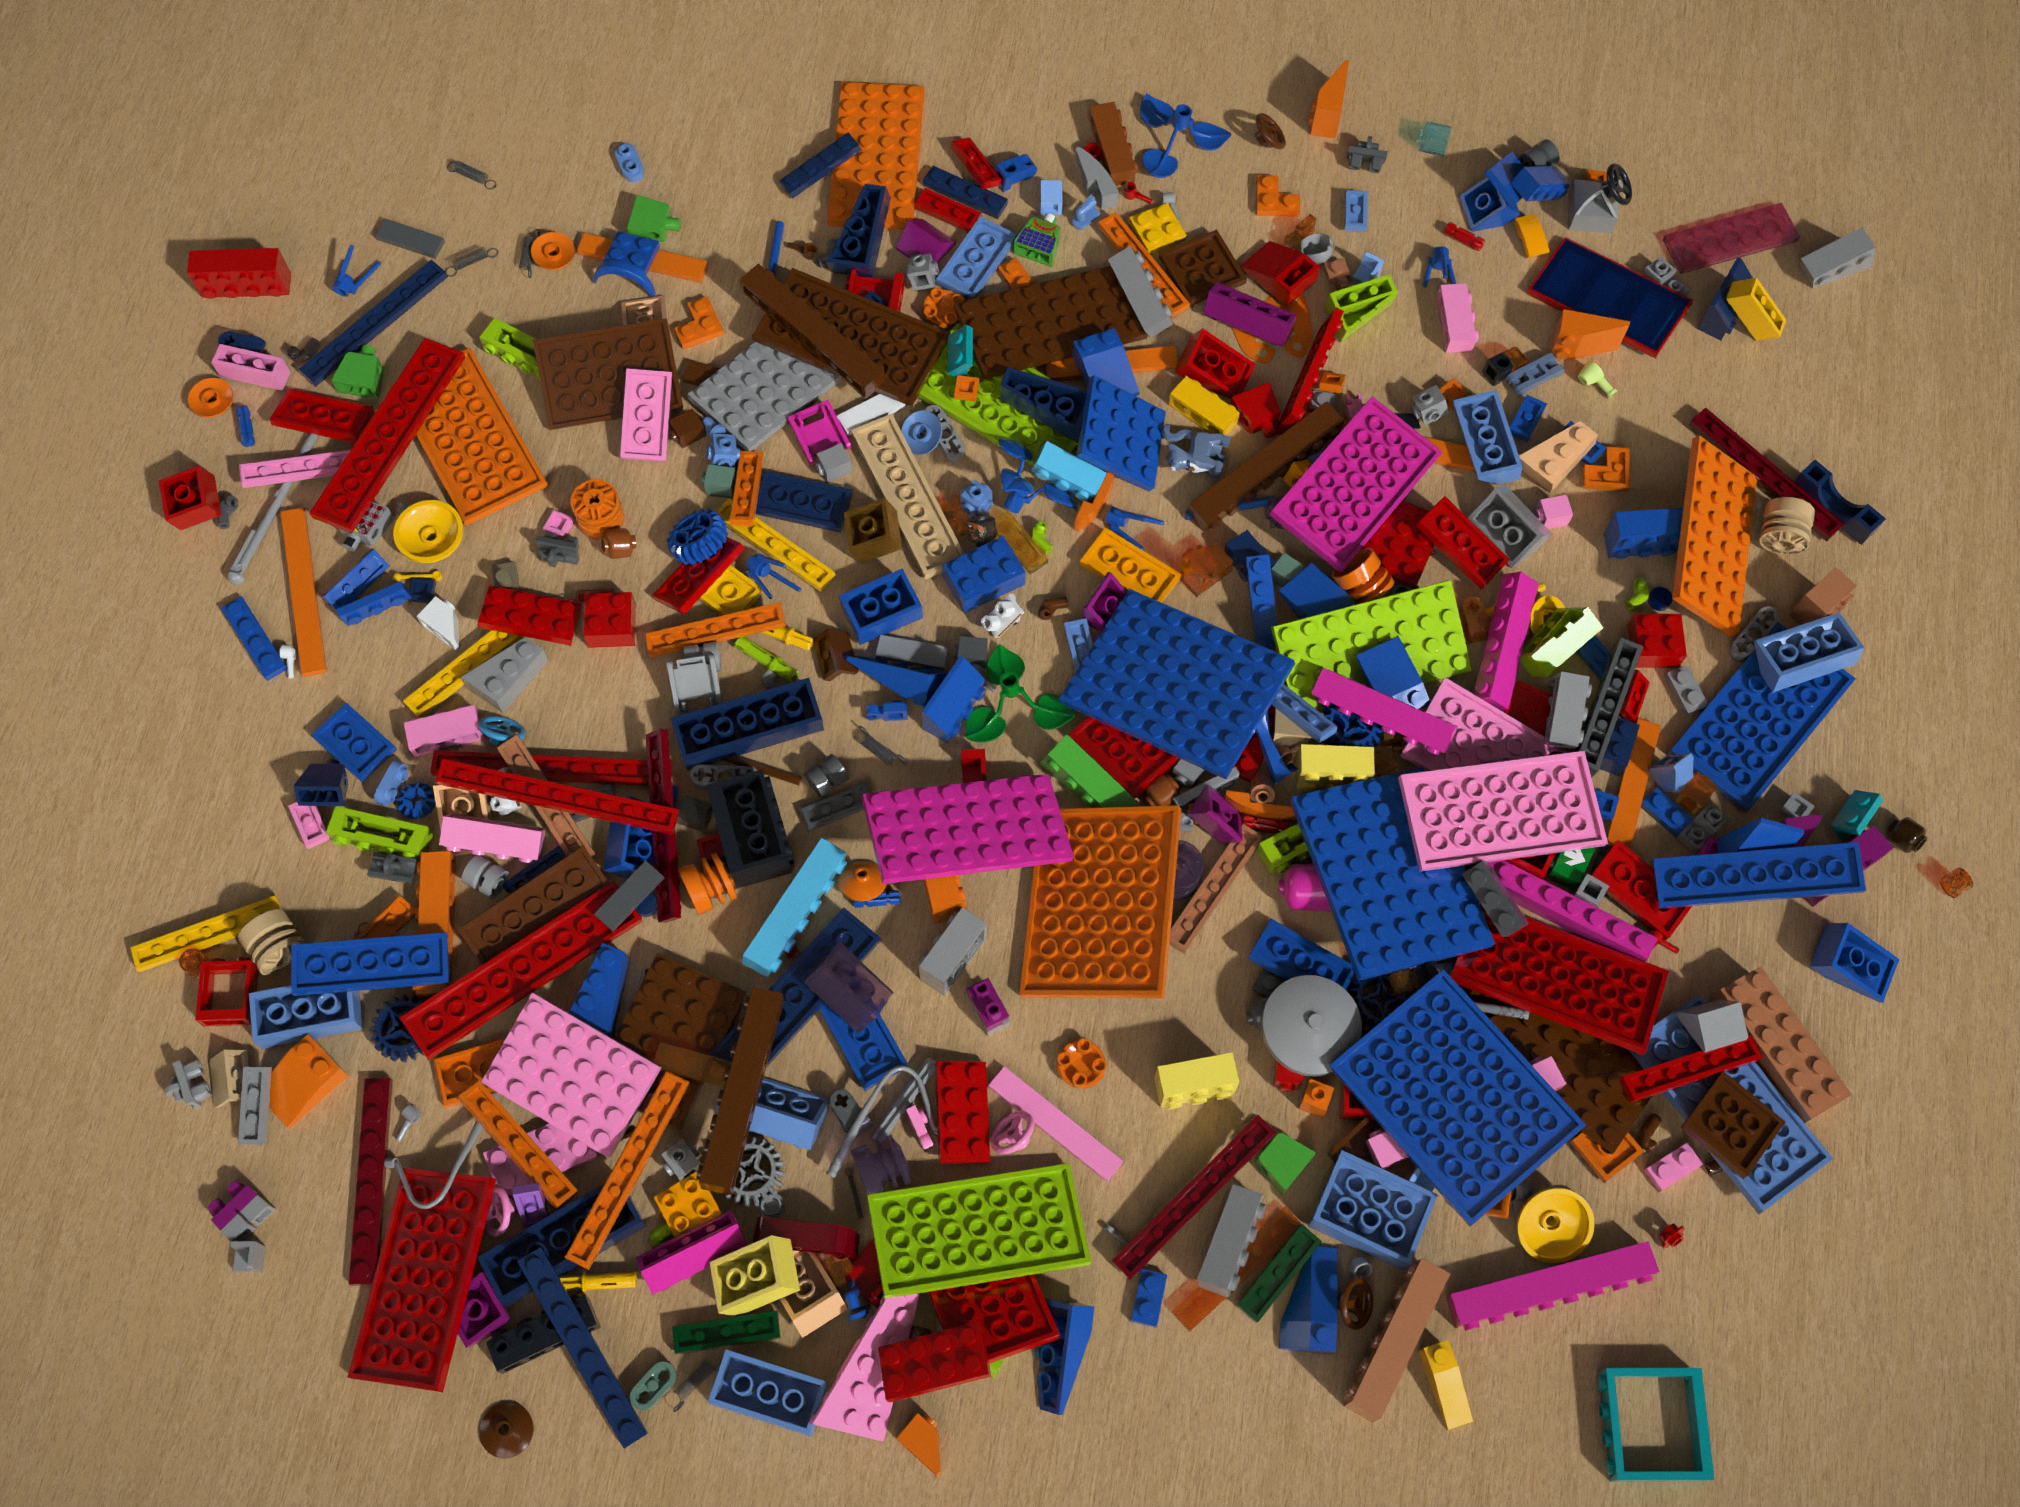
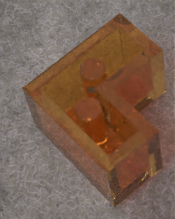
M1216 542L1209 547L1198 545L1194 549H1188L1182 555L1180 566L1182 576L1180 580L1198 597L1229 574L1234 561Z

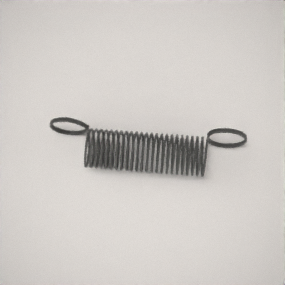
M460 161L448 164L449 166L454 163L453 171L450 172L460 173L481 184L485 182V187L487 182L494 181H487L483 176L486 173Z
M536 229V231H535V238H534V239H536V232H537V231H538V237H539V230H538V229ZM526 236L519 267L521 268L522 266L523 268L527 265L523 270H528V277L531 278L533 258L530 255V246L533 244V237L527 241L526 238L529 239L531 236Z
M491 248L484 256L483 254L480 257L476 255L473 260L471 258L463 265H460V263L457 266L455 265L456 273L452 276H455L458 270L467 267L469 264L471 265L473 262L476 263L485 257L487 258L490 250L497 249Z
M859 726L860 730L867 734V737L863 740L864 742L861 743L864 747L867 746L868 750L876 756L880 754L879 758L887 760L889 763L893 760V756L895 758L897 756L902 763H907L906 759L901 755L892 754L884 745L880 746V742L875 741L863 726Z
M707 1361L702 1363V1367H698L695 1373H692L675 1390L676 1394L682 1397L681 1394L683 1393L686 1396L685 1393L687 1392L690 1395L688 1392L689 1387L694 1391L692 1387L694 1386L697 1389L696 1381L701 1385L699 1381L704 1382L702 1376L704 1375L708 1378L706 1375L710 1376V1369L714 1372L710 1367L711 1365ZM721 1362L715 1367L714 1370H715L716 1372L719 1371V1369H718V1370H716V1369H717V1367L721 1364ZM682 1398V1402L673 1409L674 1412L678 1411L685 1403Z

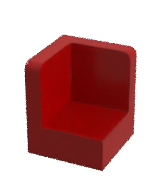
M985 749L961 750L963 783L987 781Z

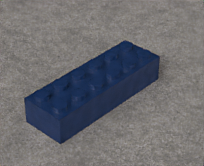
M809 678L671 718L687 771L692 770L696 765H709L733 756H739L824 730L823 720Z
M604 1184L477 1257L500 1303H503L505 1307H509L534 1292L517 1261L540 1247L543 1248L558 1276H562L579 1266L565 1259V1255ZM629 1195L598 1254L647 1226L631 1195Z

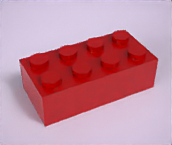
M279 248L189 250L187 274L202 298L279 297L281 295H289L291 271Z

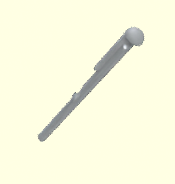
M309 433L297 457L309 454L318 438L317 435ZM294 481L281 484L279 490L273 496L275 501L267 510L256 532L253 529L251 530L228 572L227 577L230 583L241 585L245 582L243 574Z

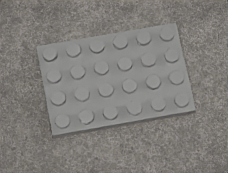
M754 342L688 393V399L717 425L722 424L728 435H735L736 442L743 449L753 451L788 423V416L800 412L810 402L816 401L840 382L842 378L758 342Z

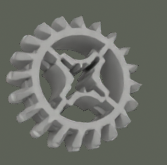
M752 1137L751 1144H748V1141H746L743 1155L748 1153L755 1154H752L748 1161L741 1162L738 1173L742 1177L739 1189L734 1186L732 1196L726 1194L728 1200L736 1196L734 1200L736 1205H739L744 1199L745 1207L750 1206L751 1200H754L755 1206L758 1207L760 1206V1198L763 1197L766 1203L770 1201L767 1196L769 1192L777 1196L778 1193L773 1188L774 1186L783 1187V1183L777 1178L786 1177V1173L779 1170L785 1167V1162L778 1161L782 1157L780 1152L773 1153L776 1149L774 1144L766 1148L767 1140L765 1139L761 1140L759 1145H757L756 1137ZM762 1156H765L771 1162V1175L766 1174L765 1171L760 1169ZM750 1167H754L757 1174L754 1176L751 1174V1177H748L744 1170L748 1168L751 1170ZM756 1182L766 1183L758 1190L747 1191Z

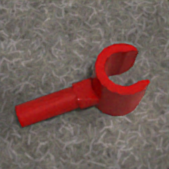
M1127 183L1128 190L1124 189L1126 199L1133 200L1137 198L1149 204L1152 203L1153 199L1136 190L1135 183Z
M1655 930L1649 933L1658 938L1655 946L1659 943L1676 954L1679 952L1680 949L1663 939L1661 932Z

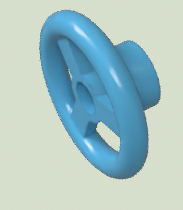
M488 716L482 718L478 723L480 731L490 737L489 742L498 747L515 735H518L521 740L526 736L524 727L509 718ZM509 727L516 729L519 733H513Z

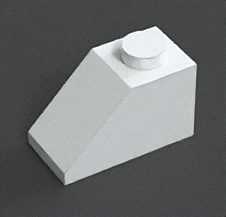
M435 596L417 615V618L422 627L457 652L460 649L459 624L454 612L455 607L446 599L441 601Z

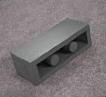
M1482 861L1462 874L1502 937H1509L1529 924L1489 862Z

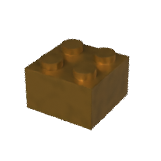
M886 498L844 512L848 549L860 563L902 549L897 510Z

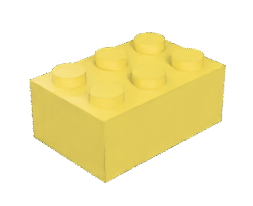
M1301 744L1295 761V766L1298 768L1295 771V789L1313 792L1316 789L1323 790L1372 779L1375 774L1374 747Z
M1233 1052L1158 1066L1154 1077L1160 1108L1167 1107L1168 1110L1180 1108L1183 1103L1192 1102V1105L1203 1104L1207 1102V1099L1214 1097L1217 1100L1231 1098V1094L1235 1093L1239 1084Z
M771 1235L710 1262L719 1314L740 1316L800 1291L791 1239Z

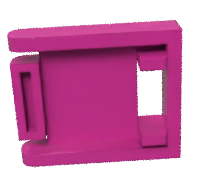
M829 400L788 416V422L810 466L815 464L814 456L818 461L817 453L842 443L847 450L851 449V444ZM819 412L821 413L822 419L804 426L802 419Z

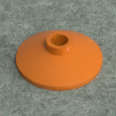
M548 232L535 239L531 246V255L534 262L541 268L558 270L571 263L575 255V247L568 236L559 232Z
M207 378L199 381L191 388L188 394V405L200 417H216L226 412L231 406L234 398L233 390L222 379Z
M858 861L848 865L839 876L838 881L843 895L854 901L872 900L881 895L887 884H882L878 864L871 861Z

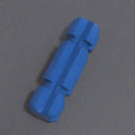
M246 405L238 406L236 414L238 416L241 443L244 447L254 446L255 439L253 437L250 410Z
M892 890L889 893L883 891L881 895L869 901L853 900V906L855 908L864 907V905H867V907L885 906L887 903L898 905L900 904V892L898 890Z

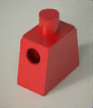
M1270 382L1231 397L1230 404L1240 412L1238 421L1248 433L1254 434L1262 430L1266 438H1271L1277 434L1278 431L1274 425L1279 421L1280 409Z

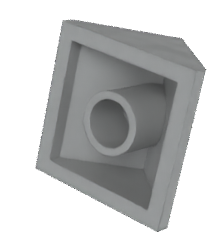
M1718 999L1678 1011L1676 1014L1704 1053L1747 1040L1748 1038L1741 1002Z

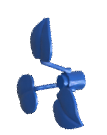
M1146 93L1142 100L1140 115L1145 124L1158 128L1162 124L1168 126L1172 122L1174 127L1165 153L1158 149H1151L1143 156L1144 168L1154 177L1166 178L1176 171L1178 161L1175 157L1168 154L1177 131L1186 129L1188 125L1190 134L1195 136V144L1204 150L1213 151L1220 148L1231 136V133L1210 123L1198 122L1193 126L1194 119L1191 118L1192 109L1187 105H1178L1174 110L1169 104L1153 98L1148 93Z
M1006 438L999 439L1001 448L1009 455L1020 460L1018 472L1003 468L1000 474L1004 492H1010L1003 503L1006 509L1018 514L1025 503L1029 504L1038 494L1045 493L1049 499L1071 507L1076 511L1077 508L1072 497L1066 491L1058 489L1055 484L1045 483L1044 487H1040L1034 492L1032 484L1021 478L1025 459L1029 461L1033 459L1031 451L1018 441Z

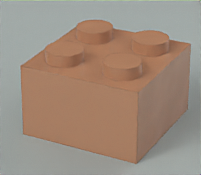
M1835 567L1804 595L1789 616L1798 624L1803 625L1841 612L1845 605L1854 597L1851 593L1857 585Z

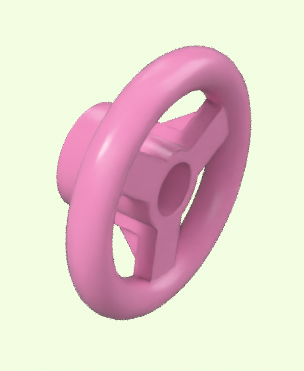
M1016 1111L1005 1116L996 1125L991 1134L990 1143L992 1149L999 1154H1010L1024 1149L1028 1145L1034 1130V1119L1031 1114L1025 1111ZM1023 1119H1025L1027 1123L1025 1131L1022 1129L1021 1124ZM1012 1122L1011 1126L1006 1130V1132L1000 1134L1003 1128L1007 1124ZM1000 1143H1008L1009 1146L1003 1147V1146H1000L999 1144H1000Z
M495 1184L484 1229L489 1235L498 1237L507 1230L510 1219L514 1217L515 1204L508 1197L505 1189ZM493 1218L500 1222V1226L497 1229L493 1228L490 1224Z

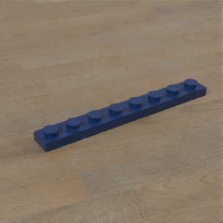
M430 260L298 370L301 375L315 387L338 369L346 353H357L360 351L363 345H367L448 277L446 271L433 260Z
M540 1247L518 1260L520 1268L622 1447L625 1449L647 1435L646 1428L543 1248Z

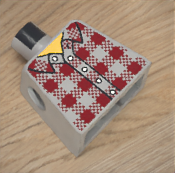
M372 502L352 534L339 529L342 535L346 537L342 546L352 552H355L359 543L373 546L394 520L389 508Z

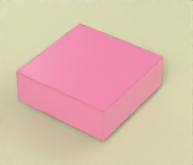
M552 510L543 530L544 532L555 533L559 538L565 540L575 520L569 515Z

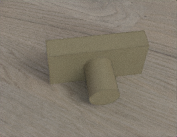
M515 561L492 565L495 586L520 591Z

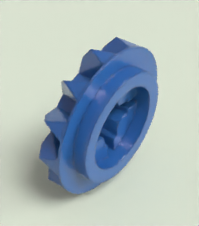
M420 782L408 784L405 789L400 790V795L397 798L399 811L410 819L426 817L433 811L436 805L433 789L428 784ZM418 793L420 799L424 800L417 801V805H415L414 807V804L412 801H410V799H414L415 795H417Z

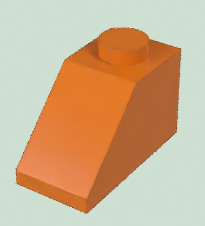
M917 1413L896 1439L938 1477L941 1473L939 1433L935 1429L938 1424L927 1414L922 1417Z

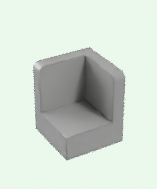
M230 1241L229 1247L235 1249L233 1271L236 1273H262L265 1246L256 1241Z

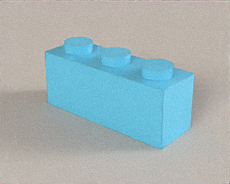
M1048 441L1040 449L1030 470L1039 479L1048 480L1054 483L1058 489L1069 491L1075 494L1079 500L1088 502L1095 498L1106 476L1105 471Z

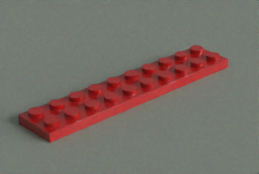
M427 338L423 339L309 512L312 518L351 534L353 533L466 358L464 352Z
M613 881L401 1016V1022L427 1060H430L598 951L602 943L609 944L640 924L642 918L636 909L614 932L595 917L596 911L620 888L617 883Z

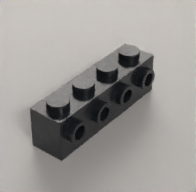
M581 1294L572 1296L571 1299L590 1332L601 1328L590 1298L586 1295L581 1296ZM545 1310L541 1312V1316L533 1320L531 1317L525 1318L516 1324V1328L509 1331L507 1329L500 1330L491 1335L492 1339L486 1341L497 1372L501 1374L509 1372L564 1345Z

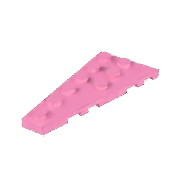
M920 1293L884 1299V1296L881 1298L879 1308L873 1318L870 1317L865 1325L867 1328L862 1337L857 1339L838 1371L837 1379L829 1393H825L821 1400L823 1402L816 1415L813 1414L808 1423L884 1441L893 1402L889 1403L885 1400L878 1347L909 1339Z

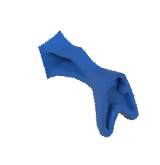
M1267 710L1255 733L1260 742L1270 776L1274 783H1280L1286 776L1298 770V768L1292 763L1285 764L1269 734Z

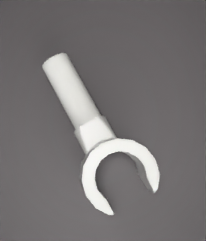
M282 645L280 657L287 659L288 678H294L293 663L297 657V651L291 646Z

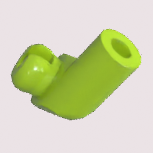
M1037 521L1032 527L1031 541L1043 553L1048 555L1054 546L1045 539L1047 524L1044 521Z
M667 1222L661 1223L650 1232V1245L653 1248L663 1244L664 1239L669 1235H673Z

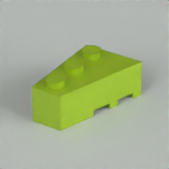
M1390 274L1329 294L1324 304L1328 315L1336 307L1344 311L1341 317L1343 324L1336 333L1340 343L1392 305L1398 292Z

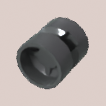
M1548 139L1537 143L1533 148L1519 155L1518 158L1524 167L1554 166L1560 159L1557 147Z
M833 754L820 761V767L815 765L804 773L807 782L820 798H823L832 791V785L838 787L849 779L845 768Z

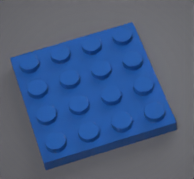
M1093 375L1089 378L1076 457L1147 491L1153 490L1155 488L1162 440L1161 430L1164 426L1166 411Z

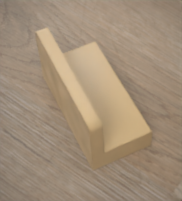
M222 1050L209 1060L214 1107H222L227 1102L241 1101L243 1067H249L247 1050Z

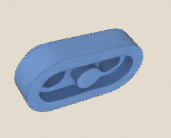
M628 143L619 145L615 150V156L624 178L629 182L640 181L644 177V168L635 147Z
M394 760L390 764L374 795L375 803L387 806L395 801L401 782H405L408 777L409 770L406 763Z

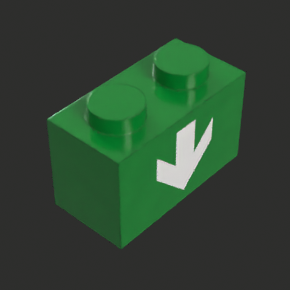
M1596 847L1558 852L1557 857L1554 856L1548 868L1550 872L1547 879L1574 891L1580 884Z

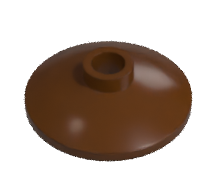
M502 1403L490 1409L484 1416L480 1425V1440L484 1449L489 1454L503 1459L512 1458L522 1453L530 1444L533 1437L534 1424L531 1415L524 1407L515 1403ZM507 1424L509 1431L507 1434L502 1435L500 1428Z

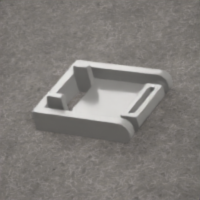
M709 654L710 663L707 664L705 655L676 659L677 668L674 669L672 660L667 661L676 716L723 703L714 654ZM709 697V706L688 709L686 700Z

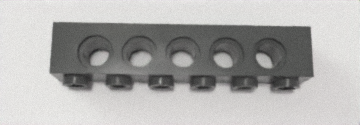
M1622 637L1612 647L1583 727L1584 737L1582 744H1578V747L1575 749V752L1585 751L1591 778L1599 771L1643 648L1642 645Z

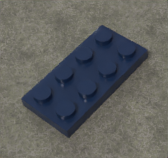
M765 471L759 487L756 515L841 533L845 521L844 512L848 511L853 491L848 488Z

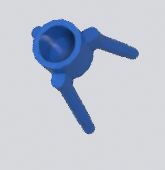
M353 245L349 246L345 260H343L338 276L332 285V290L344 297H347L349 293L355 294L359 286L381 265V262L377 261L353 284V278L345 274L354 249Z
M1443 246L1434 248L1432 250V257L1428 258L1423 287H1427L1432 266L1442 270L1444 279L1448 277V269L1451 284H1457L1452 268V260L1449 258V249Z
M1114 506L1110 508L1106 518V523L1111 524V531L1118 533L1128 542L1144 550V547L1122 531L1120 527H1125L1129 518L1164 525L1162 520L1126 512Z
M761 553L752 555L747 561L746 568L749 570L747 575L754 579L769 599H772L773 596L758 578L760 576L765 577L770 574L794 590L801 591L800 587L773 571L769 565L770 563L784 568L786 566L785 563L766 557Z

